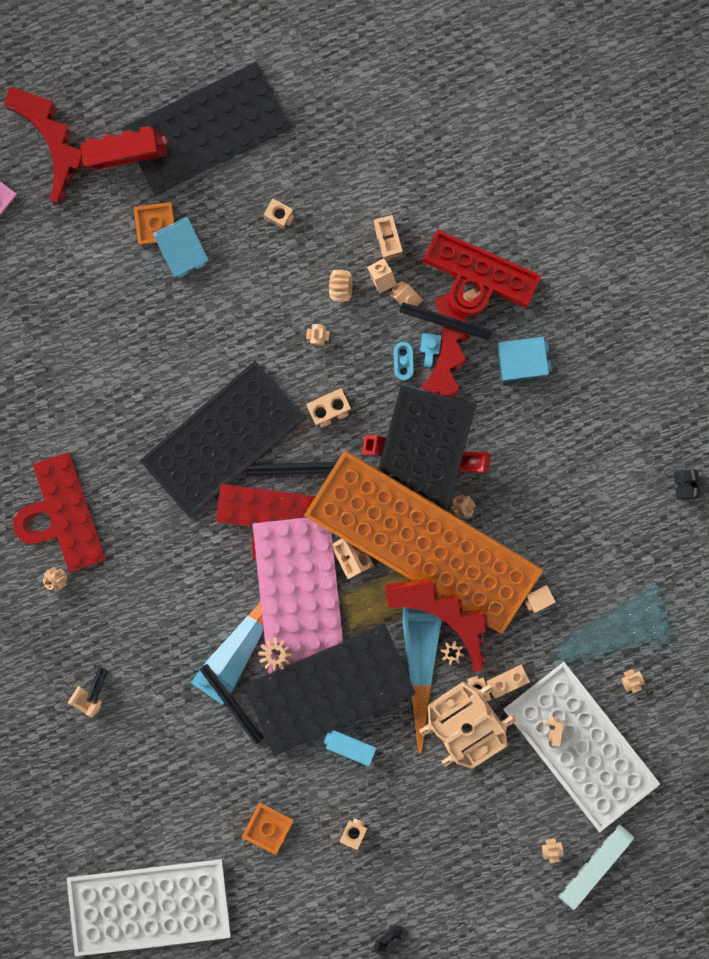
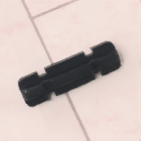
M102 667L97 669L87 696V702L97 703L107 676V669Z

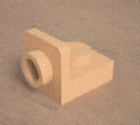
M549 717L548 720L543 722V724L554 726V730L550 729L548 741H552L551 745L560 747L564 723H560L558 718Z

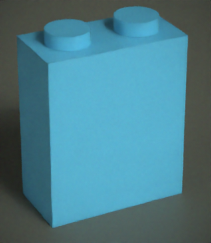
M187 217L153 233L174 277H183L189 273L188 270L194 267L199 269L206 265L205 262L208 261V258Z
M544 337L499 342L497 344L502 383L548 377L549 372L552 371L551 362L546 357V353H549V346L547 341L544 342Z
M334 730L332 734L327 733L324 744H327L326 749L367 766L370 765L376 747Z

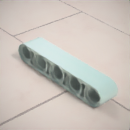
M619 824L614 833H611L606 838L603 846L596 850L591 856V860L581 868L578 876L570 881L565 887L566 890L563 893L561 892L558 897L574 910L628 847L634 836Z

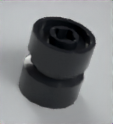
M698 470L674 472V483L678 485L675 489L677 500L701 497V489L697 485L699 481Z

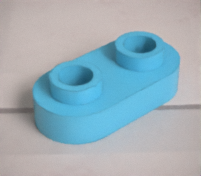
M400 342L394 347L393 352L394 374L397 379L406 381L413 375V349L410 344ZM405 349L407 354L402 356L399 351ZM402 368L407 369V373L405 375L400 373V370Z

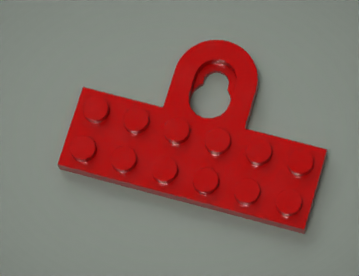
M438 229L422 261L457 277L449 293V303L455 312L466 317L479 315L485 309L492 293L527 309L542 276ZM469 284L475 285L480 290V295L472 301H467L463 297V287Z
M66 452L32 464L44 501L24 507L16 514L13 522L16 536L27 544H39L57 537L69 573L106 561L70 453ZM38 513H47L51 518V525L47 530L41 532L28 529V522Z
M221 484L216 522L253 527V523L306 518L304 514L316 496ZM253 533L252 545H251V552H252V555H253L254 559L256 560L255 543H254V533Z

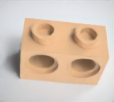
M393 216L374 220V228L383 259L388 260L402 256L403 251Z
M341 388L306 404L316 427L320 425L321 428L330 425V420L338 418V420L349 416L348 412L351 411ZM341 401L344 407L341 410H335L333 403ZM318 409H324L326 416L318 418L315 412Z
M340 539L332 544L333 551L348 579L374 567L367 553L345 540Z
M519 665L486 681V684H491V687L494 689L491 694L493 699H496L530 681L522 665Z

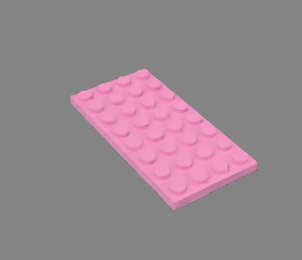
M308 518L253 523L265 646H269L266 642L267 639L274 644V638H278L277 645L282 640L285 641L282 648L290 646V649L285 651V653H291L292 656L284 658L289 661V664L281 662L283 667L342 642L332 533ZM273 649L270 658L278 659L280 651ZM273 664L268 668V674L274 672L272 670ZM276 664V670L280 669L279 665Z

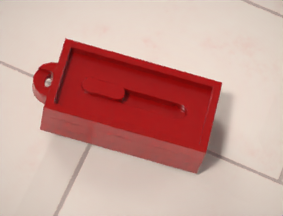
M151 126L140 128V131L133 132V130L123 131L122 135L119 136L109 134L100 140H97V138L86 139V143H81L80 147L84 167L100 170L167 156L166 146L170 145L169 137L166 138L164 133L157 131V129H151Z

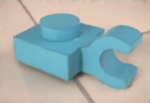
M422 333L420 353L425 354L424 367L431 368L433 355H439L441 335Z

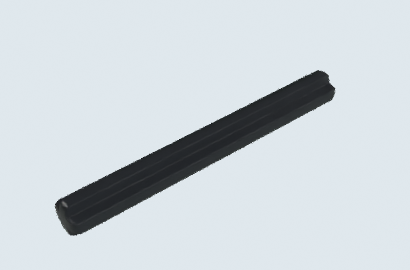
M405 302L400 306V313L485 340H489L492 334L490 329Z
M337 462L252 464L248 467V475L330 473Z
M208 664L203 665L200 671L254 744L260 743L263 740L261 734Z

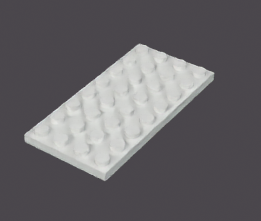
M562 662L503 709L508 717L514 716L513 718L516 720L514 722L515 726L599 832L660 785L565 662ZM549 717L558 718L560 723H564L560 747L551 745L552 741H548L550 729L554 730V726L543 724V722L548 720Z
M222 859L67 877L75 956L231 938Z

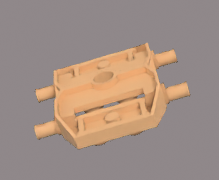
M462 682L428 704L429 723L419 729V731L422 733V736L433 731L444 743L450 753V756L441 760L445 767L455 761L459 765L473 769L507 747L506 730L516 720L511 715L505 720L500 721L489 706L485 696L494 691L491 684L478 690ZM471 701L473 702V704H471L455 716L451 717L444 723H441L443 719H445L458 709L462 708ZM469 723L473 729L470 732H465L462 729V725Z

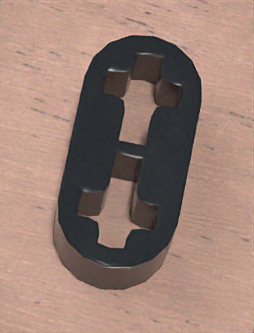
M400 925L390 928L375 942V952L380 956H386L406 939L405 928ZM395 929L397 931L402 930L403 932L401 934V939H399L398 937L395 938L393 941L390 939L394 936L393 931ZM389 940L390 943L386 946L387 951H379L378 943L382 942L384 944Z

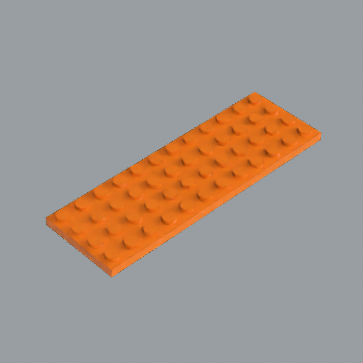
M346 450L340 456L304 514L306 518L408 579L414 581L431 578L433 584L436 583L437 596L456 594L458 599L462 600L463 611L481 609L483 615H487L488 626L500 634H503L543 572L541 567Z

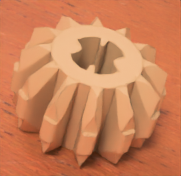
M335 270L331 273L329 293L333 301L344 302L349 301L351 298L353 284L349 271Z
M274 638V644L267 639L268 647L261 644V648L265 652H258V655L265 656L260 662L268 661L265 665L266 669L271 664H273V671H276V664L279 665L281 670L284 669L281 662L289 664V661L284 658L292 656L291 653H285V651L290 649V646L282 648L285 644L284 640L277 645L278 638ZM273 649L280 651L278 659L270 658Z

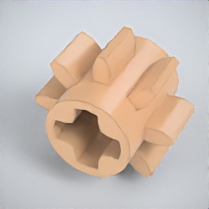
M313 324L312 329H307L306 338L310 339V344L324 346L325 341L329 342L330 331H326V326Z
M460 495L453 500L454 506L450 508L456 517L466 519L473 515V508L476 505L469 495L467 497Z
M52 567L44 573L43 583L47 589H54L55 592H58L67 585L65 583L67 575L62 569L56 570L55 567Z
M456 641L453 642L452 646L445 643L447 649L440 651L445 653V657L442 660L448 659L449 665L454 660L459 664L458 657H464V654L460 653L463 646L456 647ZM449 648L457 650L456 658L448 657Z
M631 669L624 672L625 677L621 678L625 690L627 692L631 690L632 693L641 691V686L645 682L640 671L634 672Z
M556 839L546 840L547 845H542L544 860L549 859L550 863L560 862L559 857L564 856L562 843H556Z

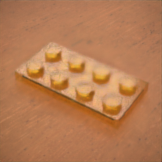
M394 572L339 593L338 597L351 630L403 611V607H388L385 584L412 580L398 572Z

